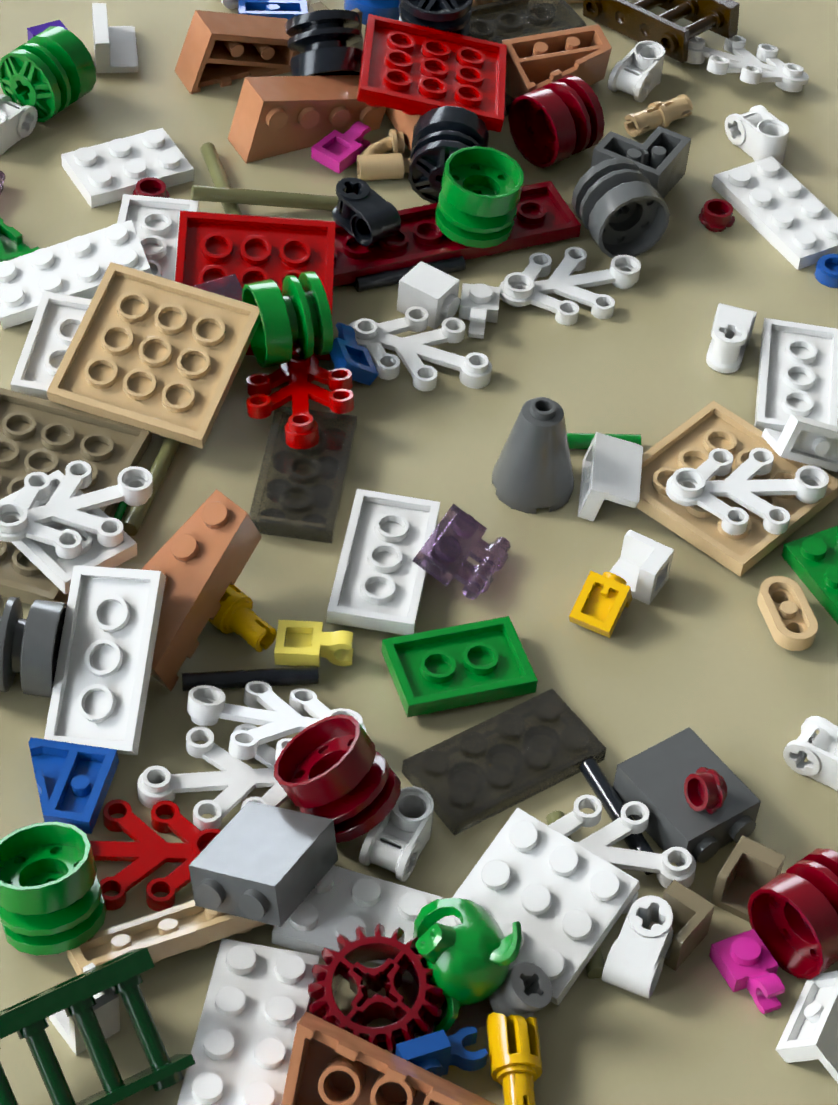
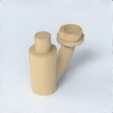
M390 129L389 137L371 144L360 155H357L356 170L358 179L363 181L403 179L404 173H409L410 158H403L402 155L405 148L403 132H396L395 129Z

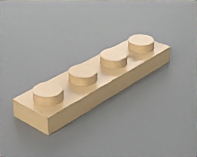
M192 900L99 931L93 938L79 947L68 950L67 956L77 975L83 973V967L90 963L98 966L132 949L146 947L155 964L161 959L188 950L202 948L208 943L235 934L247 933L253 928L266 923L195 906V901Z

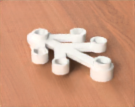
M738 35L729 39L725 38L723 48L732 54L706 47L705 40L698 36L689 40L686 63L702 64L705 57L709 58L707 70L713 74L741 73L740 80L745 83L776 82L775 85L778 88L788 92H800L803 89V85L808 83L809 76L804 72V68L797 64L784 63L778 59V48L774 45L759 44L755 57L744 48L746 39Z
M569 247L565 250L564 259L551 277L547 280L536 281L538 277H545L550 274L552 259L549 255L538 252L530 256L529 264L523 272L510 273L505 277L499 286L501 287L500 298L513 307H523L532 304L555 313V320L559 324L566 326L573 325L578 321L579 306L573 301L590 306L591 314L595 318L609 319L614 313L615 300L609 295L596 294L582 288L612 283L617 288L629 289L639 280L641 263L633 256L618 255L612 259L610 269L572 275L574 271H581L585 268L587 253L580 247ZM554 293L573 301H561L546 294Z
M413 306L405 311V317L382 323L362 318L349 324L355 330L357 344L368 349L378 371V377L381 379H395L399 375L401 359L413 378V386L420 391L433 390L437 384L438 374L434 367L424 365L421 360L460 371V382L466 387L479 389L486 387L490 383L492 364L486 355L473 352L463 357L431 347L447 342L459 343L464 339L465 323L459 318H447L442 322L440 329L403 338L395 336V334L406 331L421 332L427 328L429 314L426 309ZM384 348L395 351L400 359L394 354L386 353Z
M717 448L710 451L708 459L697 469L680 468L676 470L667 480L666 494L672 501L682 506L698 505L722 519L721 527L726 533L741 535L746 531L749 515L744 509L731 507L717 498L727 497L763 518V527L767 532L779 535L787 531L790 513L785 508L773 506L758 496L796 495L797 499L801 502L813 504L825 496L829 476L823 469L808 465L797 470L795 479L751 480L755 475L770 473L774 460V455L771 451L765 448H755L750 451L749 458L725 480H710L714 475L725 476L729 474L732 468V453L726 449Z
M72 461L66 466L65 476L47 504L32 508L35 501L44 500L51 494L50 477L43 472H32L24 478V487L15 501L0 503V541L15 542L23 538H29L55 546V552L60 558L74 559L78 557L82 552V537L80 533L71 529L60 531L42 525L43 523L54 521L97 534L98 542L105 547L118 546L124 539L123 523L117 518H102L85 512L121 501L130 506L145 504L153 493L152 474L143 467H128L119 473L117 478L118 485L74 497L78 489L87 488L91 484L92 468L85 461Z
M251 681L245 685L243 700L248 707L225 703L226 696L224 692L210 685L193 687L188 694L187 712L191 716L192 722L197 725L212 726L218 722L219 718L261 725L248 731L238 730L230 735L229 754L240 760L254 758L257 754V746L301 732L309 725L330 716L339 714L353 716L366 732L360 714L345 708L330 710L317 699L316 693L309 689L299 688L293 690L290 693L288 705L272 691V687L268 683ZM284 738L277 742L275 761H277L281 751L292 738Z
M241 724L233 732L238 730L248 731L257 727L253 724ZM203 726L194 727L187 732L186 750L192 757L202 758L221 771L171 774L165 767L155 765L145 769L137 781L138 799L142 805L150 809L160 801L173 802L175 793L223 790L214 800H202L194 806L193 824L200 831L218 829L221 826L222 819L255 788L271 787L262 797L254 796L244 800L241 809L248 801L280 807L288 798L290 799L274 777V765L276 763V750L266 743L257 746V754L254 758L268 768L253 769L241 760L232 757L229 752L215 744L213 732ZM201 740L205 741L206 743L196 744L194 742ZM203 814L214 815V817L208 819L201 816Z
M582 795L575 800L572 812L548 826L566 837L581 827H593L601 820L602 803L593 795ZM630 801L624 804L618 819L580 842H576L617 868L656 873L658 881L665 888L674 879L688 888L695 878L696 861L685 848L671 847L662 854L611 847L630 834H639L647 829L649 809L639 801ZM584 808H590L595 812L592 814H585L580 810ZM638 815L642 819L634 821L629 819L628 816ZM670 863H680L683 866L676 867ZM638 891L622 914L629 913L630 907L638 899Z

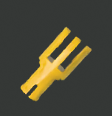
M229 585L219 601L222 606L214 620L209 619L208 621L222 633L235 632L237 635H240L257 652H262L263 649L267 650L276 639V629L252 611L253 602L249 596L235 585Z
M502 1013L489 1014L486 1024L491 1076L494 1081L503 1086L504 1105H536L534 1082L543 1072L537 1017L525 1019L520 1015H509L506 1017Z

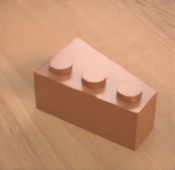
M195 10L174 71L189 93L193 94L201 92V87L219 83L221 87L232 85V80L240 78L270 77L291 72L290 60L292 57L300 54V52L288 48L287 41L291 36L286 34L285 23L288 20L286 18Z
M599 24L502 40V44L507 45L505 89L513 102L515 98L540 87L542 88L567 75L577 76L590 86L604 79L612 47Z

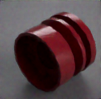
M567 75L542 88L540 87L517 97L509 108L508 121L514 143L523 157L537 167L546 168L570 157V155L597 145L603 137L605 122L601 104L589 84L577 76Z
M339 714L330 716L309 725L293 737L284 747L274 765L275 779L293 803L300 807V812L333 819L336 843L351 841L373 829L395 807L401 793L400 779L389 767L384 757L375 751V744L360 723L353 716Z
M815 849L788 868L786 873H781L752 893L748 902L749 922L752 929L756 931L779 967L797 978L811 980L838 961V852L831 849Z

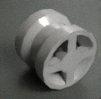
M529 962L517 963L508 971L506 980L499 989L489 996V1002L495 1013H502L506 1017L509 1015H520L526 1019L532 1017L534 1012L540 1011L551 1001L553 995L552 984L540 967Z

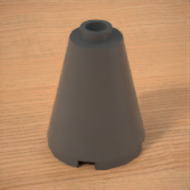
M546 397L534 398L524 403L492 471V484L496 488V496L511 509L536 514L537 508L550 507L549 512L555 511L565 505L573 493L574 475L564 411L557 402Z

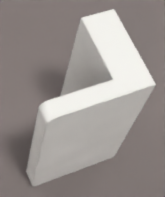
M92 3L96 73L138 72L135 27L108 26L106 3Z
M791 414L782 432L768 428L764 429L761 436L780 457L838 472V426Z
M596 432L582 464L578 507L579 518L594 521L604 499L632 508L637 506L640 499L643 447L641 445Z
M838 971L820 973L811 980L807 979L776 1047V1051L786 1063L819 1059L837 1083Z

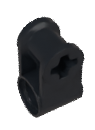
M353 177L338 181L335 190L338 196V204L333 209V220L351 234L360 245L368 247L400 231L401 219L397 209L393 204L383 199L371 189L365 181Z

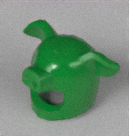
M456 897L436 899L422 907L414 921L413 938L417 936L419 938L415 946L418 953L426 959L424 968L433 969L429 983L442 988L443 995L445 996V1001L441 1007L442 1018L439 1022H434L433 1033L444 1030L446 1033L454 1025L461 1006L473 1005L486 1000L506 980L510 963L515 961L522 947L523 933L519 921L512 923L513 932L505 937L493 916L481 905L471 900ZM454 915L460 919L462 924L451 927L436 922L443 917Z

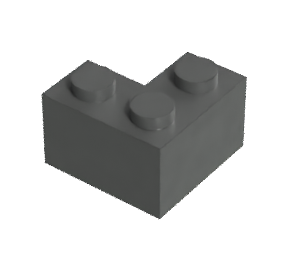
M658 126L642 144L610 131L593 149L591 167L608 159L618 157L630 159L640 167L643 174L649 179L651 186L664 199L685 175L691 138Z

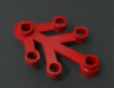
M292 351L290 362L280 364L279 369L269 375L255 373L246 379L247 393L250 396L246 400L247 414L250 418H267L272 414V411L292 400L293 415L289 417L285 425L286 444L293 449H309L319 442L318 423L309 414V399L329 407L332 412L337 414L349 413L354 409V394L351 391L353 387L352 372L346 368H336L329 371L319 367V360L313 355L311 358L303 359L300 358L296 351ZM315 380L317 382L328 385L331 391H328L315 384H312L311 382ZM285 382L289 383L285 387L271 394L273 388Z
M115 799L106 803L103 808L104 826L112 832L123 831L135 841H89L95 861L132 862L115 876L106 877L99 882L106 909L109 911L120 909L126 902V892L166 862L182 864L165 878H155L147 884L146 903L149 908L158 912L173 907L175 904V893L191 882L189 865L221 830L205 829L200 831L180 814V809L174 802L160 801L151 809V825L153 829L159 833L173 832L184 842L168 843L132 812L128 802ZM116 813L125 815L121 818L111 817V815ZM170 815L172 816V818L161 819L159 818V816ZM108 891H116L119 894L115 896H107L104 893ZM157 892H165L168 894L167 896L161 898L154 896V894Z

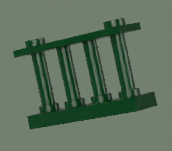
M147 947L132 949L0 1011V1039L17 1032L19 1039H26L53 1105H113L151 1085L155 1091L168 1088L184 1079L182 1070L196 1064L192 1054H176L169 1058L139 986L143 982L140 973L155 967ZM109 988H112L114 995L120 993L150 1065L149 1068L124 1080L92 1007L97 1004L94 995ZM62 1010H65L67 1017L73 1015L104 1089L75 1103L45 1031L49 1027L46 1018ZM0 1062V1105H18Z

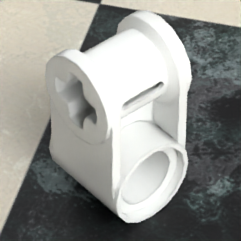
M645 40L637 43L612 69L608 80V89L613 92L617 90L634 96L635 101L643 102L652 89L661 81L665 48L655 41Z
M0 94V155L4 154L22 138L29 136L35 128L38 117L35 107L31 105L21 106L14 103L10 96Z
M762 105L753 106L747 113L741 115L735 113L726 118L725 131L732 144L741 148L754 161L773 156L780 164L783 163L789 135V127L786 123L777 119Z
M722 303L718 304L710 337H712L706 357V363L710 368L720 373H733L740 368L746 345H749L757 312Z
M811 716L802 724L801 734L797 740L787 744L783 751V757L786 764L798 774L808 776L838 792V726L825 718Z
M415 786L402 788L395 807L382 822L368 832L360 851L359 863L366 866L371 863L396 873V879L405 882L411 875L418 857L432 833L434 802L431 795L424 789Z
M649 895L639 898L632 904L618 939L613 943L607 956L602 973L603 982L648 999L652 996L673 938V913L667 901L658 896ZM651 921L659 923V924H653V926L651 927V930H648V929L643 928V927H648V926L650 925Z

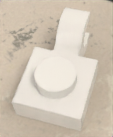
M462 284L459 319L470 320L468 337L484 339L485 322L497 323L501 287H493L486 284Z

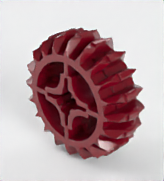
M380 923L375 928V936L366 937L364 928L358 926L355 930L356 941L350 942L346 936L340 934L337 937L340 951L337 952L331 948L324 947L322 957L327 965L315 964L313 966L312 975L317 982L308 985V995L315 999L309 1005L310 1013L384 1050L387 1049L388 1052L395 1055L396 1044L415 1039L414 1034L421 1037L432 1033V1028L428 1022H439L442 1018V1010L436 1004L445 1001L443 989L429 983L433 969L424 968L426 959L418 953L415 946L419 939L418 936L404 944L405 934L404 930L400 927L393 932L391 938L385 937L384 926ZM385 960L381 966L375 968L361 965L368 961ZM406 971L413 976L419 988L416 1002L412 1008L404 1004V997L397 991L402 984V975ZM343 978L349 982L350 989L356 994L351 1002L352 1010L347 1016L340 1011L335 1002L336 992ZM382 988H385V997L375 994L371 999L368 998L367 990L371 989L374 992H379ZM378 1018H386L393 1022V1024L383 1027H367L370 1022Z

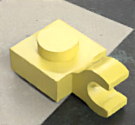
M278 620L274 650L275 665L320 667V659L324 657L334 665L350 666L353 661V632L345 630L323 632V622Z

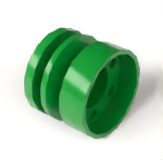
M59 26L48 27L0 60V85L3 93L10 96L14 103L21 106L31 105L35 107L38 113L37 122L49 120L67 108L68 105L92 91L96 83V68L92 56L84 43L71 31Z
M466 147L452 153L445 162L442 190L439 193L435 212V222L440 231L452 241L467 247L487 248L497 246L506 241L513 230L514 219L517 213L516 205L520 200L524 183V173L518 162L508 154L489 147Z
M302 272L298 279L294 275L285 276L282 293L276 282L271 279L244 285L242 289V302L258 306L261 321L250 343L259 366L266 368L289 363L292 359L293 346L300 358L303 359L311 358L313 351L319 356L330 354L333 349L334 340L331 309L321 280L315 272Z
M57 821L35 823L16 829L0 839V918L7 942L20 952L38 956L54 955L75 949L93 938L104 924L107 909L102 896L101 885L96 875L97 868L92 848L86 833L75 825Z

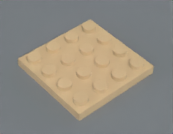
M110 262L47 390L48 401L145 429L151 433L203 449L261 321L258 306Z
M713 400L643 453L640 499L636 508L741 577L838 497V479L827 473L829 482L826 494L813 504L801 502L797 499L796 495L758 496L773 506L785 508L790 513L788 529L785 533L779 535L767 532L763 527V518L727 497L717 498L731 507L744 509L749 515L746 531L741 535L726 533L721 527L722 519L698 505L682 506L675 503L666 494L667 480L680 468L697 469L708 459L709 453L713 449L722 448L731 452L733 463L729 474L725 476L714 475L710 480H725L749 458L750 451L755 448H765L771 451L774 455V460L770 473L755 475L751 480L795 479L797 470L803 466H808V464L780 457L761 436L763 433L761 430Z

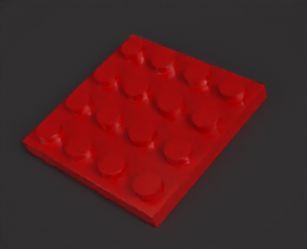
M368 14L357 101L364 102L371 107H387L401 110L408 115H424L429 110L442 106L462 107L474 112L483 120L488 131L501 133L505 109L507 45Z
M180 211L175 281L242 302V289L245 284L271 279L276 282L282 293L285 276L294 275L298 279L302 272L313 271L321 280L332 315L336 221ZM249 345L245 355L254 356L252 349ZM313 351L312 355L318 360L330 361V354L319 356Z

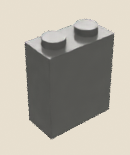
M690 727L618 764L613 788L623 804L630 801H639L648 807L649 823L645 831L663 851L671 847H682L688 850L695 861L699 863L708 861L720 848L733 841L738 843L742 835L748 838L756 828V818L761 801ZM701 767L716 770L724 778L727 785V797L724 804L713 814H708L706 810H693L685 798L684 783L686 778ZM631 815L636 821L642 819L638 815ZM675 863L678 867L683 866L680 863Z
M248 801L189 865L195 906L281 927L338 861L333 819Z

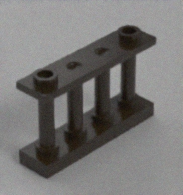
M583 0V16L637 42L645 40L658 42L665 48V55L684 63L688 59L689 40L701 33L710 30L728 39L737 35L740 3L733 0H639L635 3L626 0ZM659 6L667 11L656 15L649 10ZM685 18L693 23L682 27L674 22Z

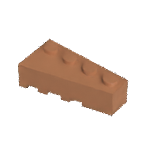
M360 75L245 77L228 140L244 162L250 163L312 147L333 130L344 134L357 121L371 127V131L380 129L386 107H371L364 102L357 101Z
M217 489L141 569L161 571L166 576L150 675L170 691H172L179 679L177 673L186 657L191 659L198 647L199 642L197 639L209 619L214 620L222 605L219 601L229 585L235 584L262 538L249 514Z
M306 1011L297 1023L281 1105L497 1104Z

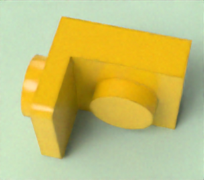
M590 571L569 615L570 622L610 638L624 607L628 608L632 601L631 587L627 585L623 578L616 574L603 572L600 575Z

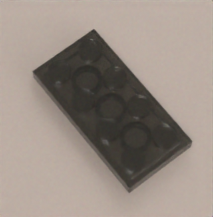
M500 0L471 7L469 36L502 44V40L584 27L586 23L565 0Z
M281 406L275 409L249 516L260 534L332 544L356 433L357 416L309 410L313 420L318 423L319 442L309 449H293L286 444L285 425L289 417L293 415L292 407Z
M550 689L403 760L402 773L413 786L422 788L431 795L434 802V812L455 836L580 773L579 767L585 760L594 758L597 763L605 759L606 747L553 689Z

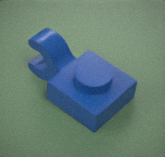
M337 322L338 337L333 340V349L330 352L334 369H349L352 372V380L370 386L379 374L368 349L357 344L353 327Z
M464 1027L451 1036H447L444 1030H440L396 1044L395 1055L439 1077L447 1075L451 1065L465 1071L482 1069L487 1063L488 1052L486 1048L476 1052H470L464 1048L476 1043L478 1033L476 1027Z

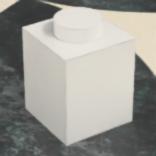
M420 261L399 280L397 311L405 314V311L410 307H422L429 314L428 326L436 329L445 319L453 317L459 308L460 298L458 297L460 280Z

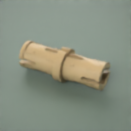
M681 94L666 102L656 101L648 105V108L627 115L624 126L631 137H637L647 131L657 129L658 126L667 128L673 121L690 116L692 114L690 110H693V105L690 98L685 94Z

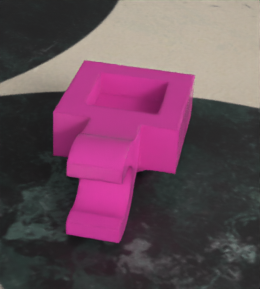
M357 121L344 134L333 130L311 147V159L340 174L356 162L357 155H360L364 149L370 146V141L363 137L371 131V127Z
M754 929L711 944L709 957L733 993L747 988L762 1014H767L781 1008L782 1004L776 996L785 993V987L781 979L776 975L779 965Z

